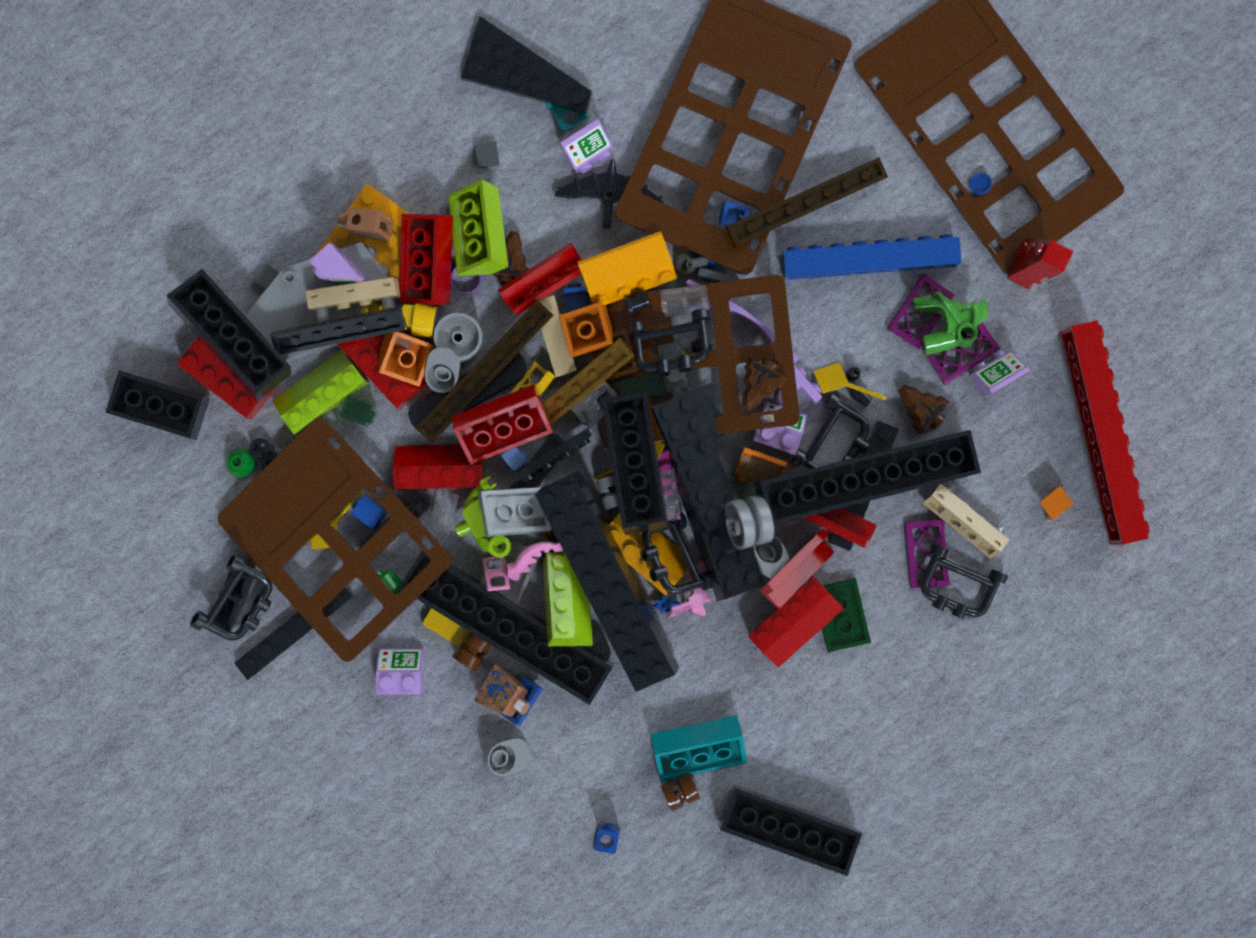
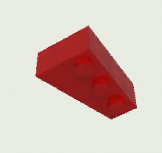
M1025 239L1018 247L1017 252L1019 254L1006 279L1029 290L1032 288V284H1041L1043 278L1051 279L1063 273L1074 251L1051 239Z

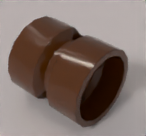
M468 631L462 640L464 644L457 647L452 657L469 669L477 671L483 661L482 655H487L492 645Z
M689 772L679 776L676 782L670 780L660 785L672 812L682 808L685 802L691 804L701 799ZM679 790H681L682 794H677V795H676V793H677Z

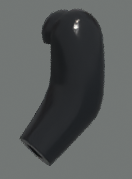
M855 366L849 368L846 371L848 383L862 387L860 369ZM847 387L850 397L866 408L873 400L868 394Z

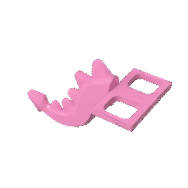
M540 542L530 545L512 563H505L504 557L482 558L487 590L510 589L508 578L518 581L520 573L530 572L529 564L536 563L537 560L534 557H540L542 550L545 553H548L550 549H553L554 552L563 551L560 543ZM499 560L502 567L489 569L487 562ZM504 578V586H491L490 579Z
M702 560L696 566L699 573L706 571ZM701 588L694 589L691 595L686 597V603L671 608L666 618L669 619L686 613L689 609L692 614L695 613L704 617L706 612L703 603L710 602L712 598L705 590Z

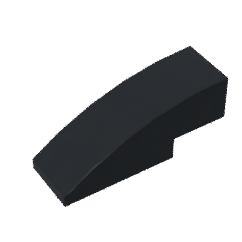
M229 571L224 587L233 575V572ZM243 574L214 620V624L229 632L232 631L254 578Z

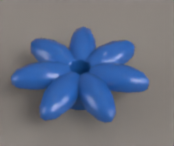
M663 595L662 599L653 600L656 604L652 606V609L660 608V613H667L673 606L681 605V603L676 601V596L668 599L666 595Z

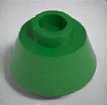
M235 448L227 454L225 467L234 477H246L254 470L255 459L248 449Z

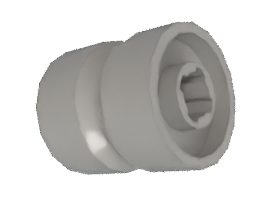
M614 475L597 480L599 492L604 494L602 498L604 509L609 510L619 507L617 493H610L609 491L610 487L615 486Z

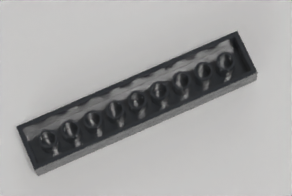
M971 430L754 482L757 495H761L767 502L771 511L773 525L979 474L981 470Z
M580 470L540 488L534 495L635 692L674 676L679 666Z
M423 550L420 552L399 589L403 590L430 563V558ZM452 564L417 598L420 602L588 705L591 704L614 666V663L586 646H548L547 624L544 620L515 604L497 591H488L487 585Z

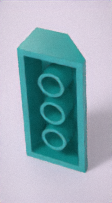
M737 715L650 734L661 782L676 779L688 772L690 775L747 763L743 735Z

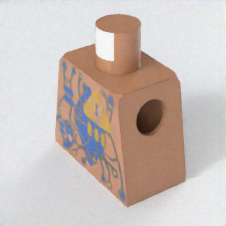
M349 208L348 214L340 213L338 215V226L345 227L347 231L355 236L384 241L391 240L394 220L382 211Z
M496 664L473 700L478 704L510 717L516 711L524 715L530 707V704L523 699L527 694V688L509 670Z

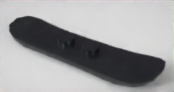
M518 353L463 412L470 410L495 394L521 381L527 371L524 357ZM464 374L463 376L459 377V380H458L457 384L462 380V378H463L466 374ZM434 391L415 401L410 406L408 416L415 429L449 392L438 393Z

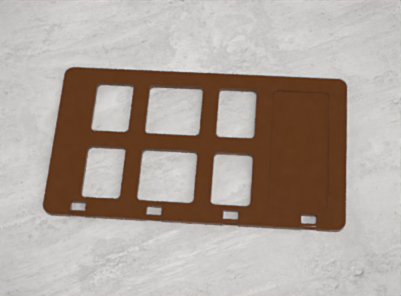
M711 0L616 207V218L650 235L661 231L666 242L700 257H706L707 260L741 275L750 274L755 267L770 231L754 238L760 241L755 252L748 249L752 240L733 247L727 231L703 221V213L712 193L715 191L758 209V211L785 199L852 47L851 40L763 0ZM832 59L839 62L835 71L828 69ZM700 63L709 65L744 81V86L733 109H728L689 92L688 87ZM760 89H764L804 108L803 115L793 135H787L748 117L750 108ZM680 107L723 124L725 127L707 167L699 166L662 149V144ZM805 119L813 121L809 131L802 128ZM741 133L776 147L785 153L772 185L766 194L722 175L737 137ZM654 165L663 167L698 183V189L686 212L677 210L642 194V188ZM779 178L786 181L782 191L775 188Z
M939 0L864 53L855 62L857 73L874 93L873 95L903 136L909 141L944 192L947 193L954 206L984 247L990 252L1000 269L1006 274H1009L1019 254L1017 252L1018 247L1025 239H1051L1057 242L1124 193L1122 182L988 0ZM1003 56H1007L1023 76L1025 83L988 108L972 89L969 80ZM875 77H877L883 85V87L879 90L871 81ZM951 93H954L973 119L940 144L934 145L919 126L916 118ZM1037 96L1062 129L1063 136L1031 159L1025 160L1002 130L998 121L1031 97ZM914 131H916L923 140L919 144H917L913 137L910 135ZM983 133L1007 163L1011 173L994 184L986 194L973 198L946 163V158ZM1074 148L1092 170L1093 176L1056 201L1038 179L1037 173ZM954 185L962 193V196L958 199L950 189ZM1018 186H1023L1039 207L1040 214L1008 237L1001 238L984 215V211ZM994 239L1003 249L999 253L990 244Z

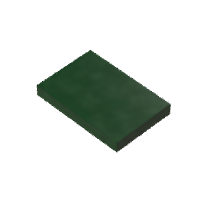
M856 578L823 585L844 608L822 628L827 652L871 643Z

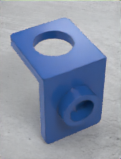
M611 823L598 825L594 850L615 854L620 836V828H616V825ZM603 835H610L613 838V844L610 847H603L601 845L600 839Z

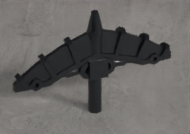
M611 159L607 172L599 174L591 172V176L579 180L573 178L574 182L562 188L560 186L556 187L555 197L568 200L582 197L598 199L604 203L602 228L611 229L613 204L619 203L631 175L625 177L617 173L615 160ZM647 184L643 186L641 191L643 195L664 203L662 201L663 196H656L647 189Z

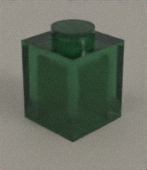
M348 396L340 417L368 428L369 423L373 424L376 418V407Z

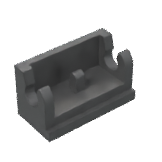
M604 381L573 406L571 410L585 426L587 425L591 429L604 418L602 400L621 396L609 382Z

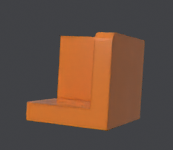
M1061 486L1051 489L1048 492L1049 494L1039 502L1048 514L1045 516L1048 520L1055 519L1074 504Z

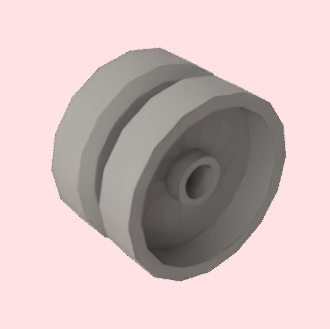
M465 313L446 315L438 322L434 329L435 348L447 347L453 350L459 357L460 365L471 362L481 350L482 331L480 325L473 317ZM454 336L462 337V340L457 342L454 340Z
M761 495L747 497L744 501L738 499L726 503L725 524L729 537L737 549L741 550L752 547L754 543L760 545L772 541L774 535L773 519L768 504Z

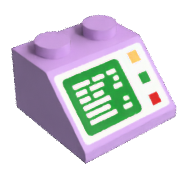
M598 119L561 142L562 154L575 174L579 172L582 174L586 173L593 167L592 164L598 160L600 162L605 161L611 156L610 153L613 152L612 144Z
M328 243L310 260L314 266L312 271L325 281L330 280L341 284L368 281L349 258L331 243Z
M1002 350L992 356V362L985 364L983 361L973 367L974 372L969 376L981 396L985 397L1030 370L1012 351L1004 353Z
M766 401L762 412L780 410L782 406ZM800 413L798 423L793 426L758 429L754 433L752 442L793 457L796 455L808 415ZM773 414L761 416V423L775 422Z
M379 648L376 666V695L422 694L424 692V648Z

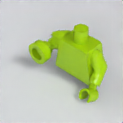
M491 476L482 479L480 484L471 491L464 502V509L462 510L465 520L454 525L459 537L472 532L476 543L483 551L490 552L494 557L501 558L509 554L511 543L505 536L485 537L478 497L480 491H490L497 486L496 484L492 486L488 484V479L491 478Z

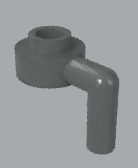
M683 253L676 258L675 265L677 271L681 275L686 276L694 274L698 267L707 265L708 260L706 257L696 258L692 253Z

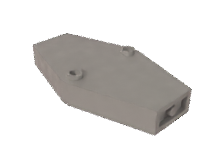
M360 242L340 249L368 281L389 278L387 276L390 274L389 270L383 263L379 264L375 258L378 254L371 245L367 246L365 243ZM311 259L282 270L245 316L274 347L270 337L271 332L364 314L369 306L359 307V304L350 305L351 309L337 310V307L315 311L308 309L307 290L346 285L334 283L330 280L325 281L323 278L320 279L312 271L314 266L310 262ZM337 344L283 354L281 356L288 362L334 347Z

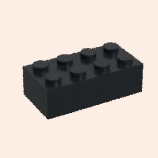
M119 370L105 413L197 440L210 398Z

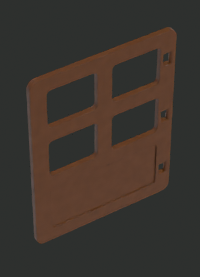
M769 275L648 291L646 293L652 307L639 310L633 316L630 315L624 298L605 305L610 318L612 333L627 329V325L632 322L644 323L645 331L672 326V306L710 301L713 310L716 349L709 351L704 361L692 365V369L718 367L723 415L715 417L717 434L793 426L798 423L800 412L786 284L782 276ZM770 294L775 342L739 348L734 347L729 300L735 297ZM674 335L642 341L645 362L653 364L660 360L657 346L673 343ZM630 337L631 343H632V346H633V350H634L633 337ZM698 353L683 354V355L693 356V355H697ZM748 358L756 361H762L763 358L778 361L780 366L779 373L788 378L781 388L782 408L780 410L748 414L741 413L736 366L738 364L746 363ZM639 368L640 372L608 381L620 396L646 392L650 408L673 399V394L668 395L664 378L657 376V372L647 373ZM650 409L655 441H663L662 434ZM773 414L775 422L761 423V416ZM604 417L599 421L601 442L609 446Z
M324 418L314 419L218 515L220 526L339 658L345 662L353 661L452 564L450 553ZM333 437L342 445L337 450L329 443ZM379 486L388 495L383 500L374 492ZM365 488L390 514V520L356 551L334 528L331 520ZM405 531L430 558V563L399 594H395L376 574L370 564ZM318 534L343 561V566L309 597L285 571L284 566ZM425 536L434 545L430 550L420 542ZM355 578H358L378 599L383 608L351 640H348L328 619L323 610Z

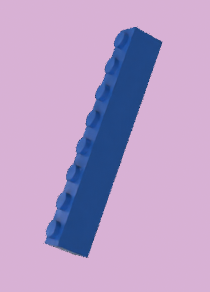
M953 234L940 235L938 239H931V236L918 237V240L909 241V238H898L896 242L888 243L887 239L875 240L874 244L857 241L853 242L851 246H844V243H834L826 248H822V245H811L809 249L801 250L799 246L788 247L787 251L782 253L784 280L958 267L962 263L960 238L953 237Z

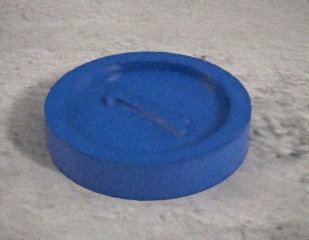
M977 173L971 178L969 185L973 193L983 195L990 191L992 181L989 175Z

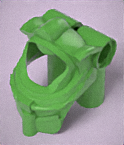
M940 291L934 293L933 296L926 295L913 299L914 308L917 312H937L941 314L945 324L944 331L923 336L922 344L925 355L951 350L958 346L961 348L970 347L978 335L976 327L987 318L989 312L986 299L981 300L980 303L973 301L965 306L958 301L948 299ZM961 332H968L971 339H963Z

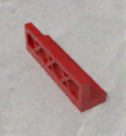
M569 243L499 288L498 292L507 308L518 316L530 308L537 300L541 301L581 275L578 262L582 259L579 257L574 245Z

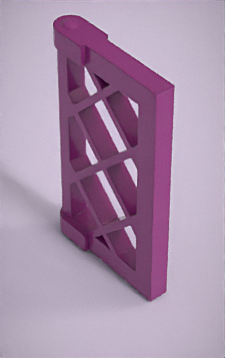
M922 274L887 329L919 350L923 345V336L930 334L940 319L941 314L935 312L928 325H925L923 312L907 313L906 310L914 298L926 295L933 296L938 291L950 300L953 299L955 294L927 275ZM924 283L930 287L931 293L919 295L918 291ZM919 313L922 326L910 328L908 315ZM904 316L907 329L901 330L896 325L901 317ZM923 328V332L918 340L912 337L911 330Z
M983 322L977 326L980 334L975 339L978 340L976 352L966 351L964 348L951 349V351L960 352L958 364L945 362L947 351L944 352L943 361L936 360L933 354L925 355L944 385L1000 350L999 345ZM961 332L963 339H971L967 332ZM981 341L987 342L990 346V349L982 354L979 353ZM963 353L975 355V359L964 366L961 365ZM944 366L957 367V370L947 376L944 372Z
M943 519L905 522L911 588H920L921 581H917L916 569L919 568L925 573V570L919 565L927 556L932 557L929 551L927 552L917 544L922 537L927 534L935 541V545L939 544L940 547L946 549ZM938 526V540L928 533L931 527ZM912 528H920L923 531L916 542L913 540ZM915 546L925 553L918 563L915 562ZM942 567L943 579L936 580L932 577L929 587H946L950 585L948 569Z

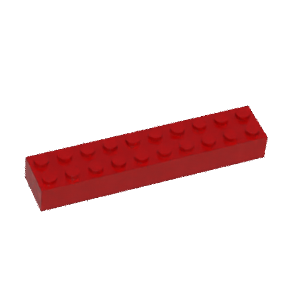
M1098 320L1070 326L1060 332L1110 545H1123L1149 539L1150 527L1143 515L1145 506L1138 494L1140 485L1138 478L1134 477L1133 472L1135 463L1132 455H1129L1128 446L1130 443L1128 435L1124 434L1123 430L1124 416L1122 412H1119L1117 404L1119 403V395L1117 390H1114L1112 383L1114 381V373L1108 366L1109 352L1107 347H1104L1102 340L1104 338L1103 327L1099 325Z

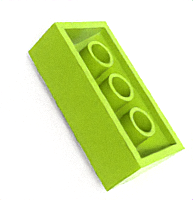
M481 179L448 195L450 216H453V242L457 275H490L507 268L508 259L498 187Z
M341 349L273 399L272 402L292 433L299 435L314 419L325 417L369 383L350 357Z
M548 552L542 562L548 646H592L590 602L565 553Z

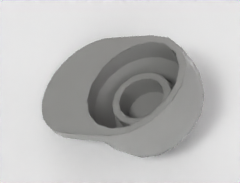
M438 347L430 352L426 363L425 380L432 390L438 393H446L456 386L460 371L458 355L447 347Z
M773 535L771 542L760 545L754 543L752 546L756 562L763 575L768 579H771L790 560L783 543L775 535Z
M519 738L493 743L484 751V767L489 773L496 776H507L522 771L530 761V748L524 740Z

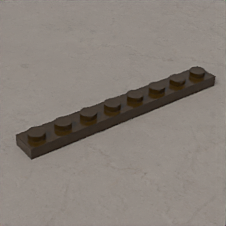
M880 157L734 222L726 226L725 229L733 247H736L888 178V175Z
M537 300L423 419L416 429L432 444L450 426L452 416L462 413L554 315Z

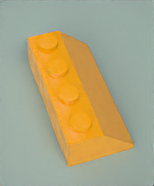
M661 231L578 262L592 304L601 302L605 306L640 293L642 290H648L677 279Z
M619 513L609 524L608 528L625 561L664 595H667L668 592L664 590L660 581L654 582L650 578L649 571L653 568L650 560L645 562L641 558L640 550L644 548L641 540L643 532L625 535L622 530ZM660 532L652 534L650 536L652 545L657 547L659 551L658 558L661 564L667 568L669 582L675 586L688 569L678 548Z

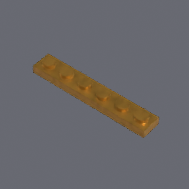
M621 338L543 402L551 425L635 356Z

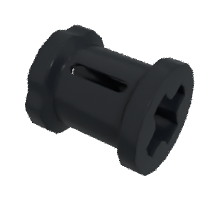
M645 290L631 298H624L631 316L635 315V312L652 307Z

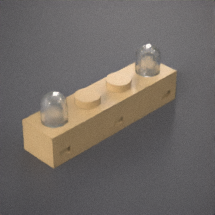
M391 277L307 290L306 298L308 309L315 311L318 322L329 321V308L337 307V310L351 309L350 305L359 304V307L373 305L372 302L380 300L382 310L394 308V298H400L398 280Z
M950 481L945 482L943 485L940 483L929 493L923 504L990 559L999 554L1009 541L1004 536L1007 532L1006 526L996 524L993 527L982 515L977 514L965 501L960 500L953 494L955 491L954 483Z

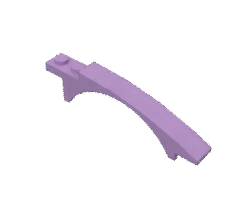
M689 279V280L686 282L685 286H693V285H701V284H698V283H696V282H694V281H692V280ZM729 300L730 314L736 315L755 326L764 335L769 344L775 342V333L742 307ZM710 301L696 302L693 307L694 310L708 309L713 311ZM793 352L795 364L800 358ZM800 366L795 367L797 390L800 389L814 405L822 398L820 395L822 391L814 382L810 383L805 378L807 374ZM778 388L775 400L778 405L782 404L780 388Z

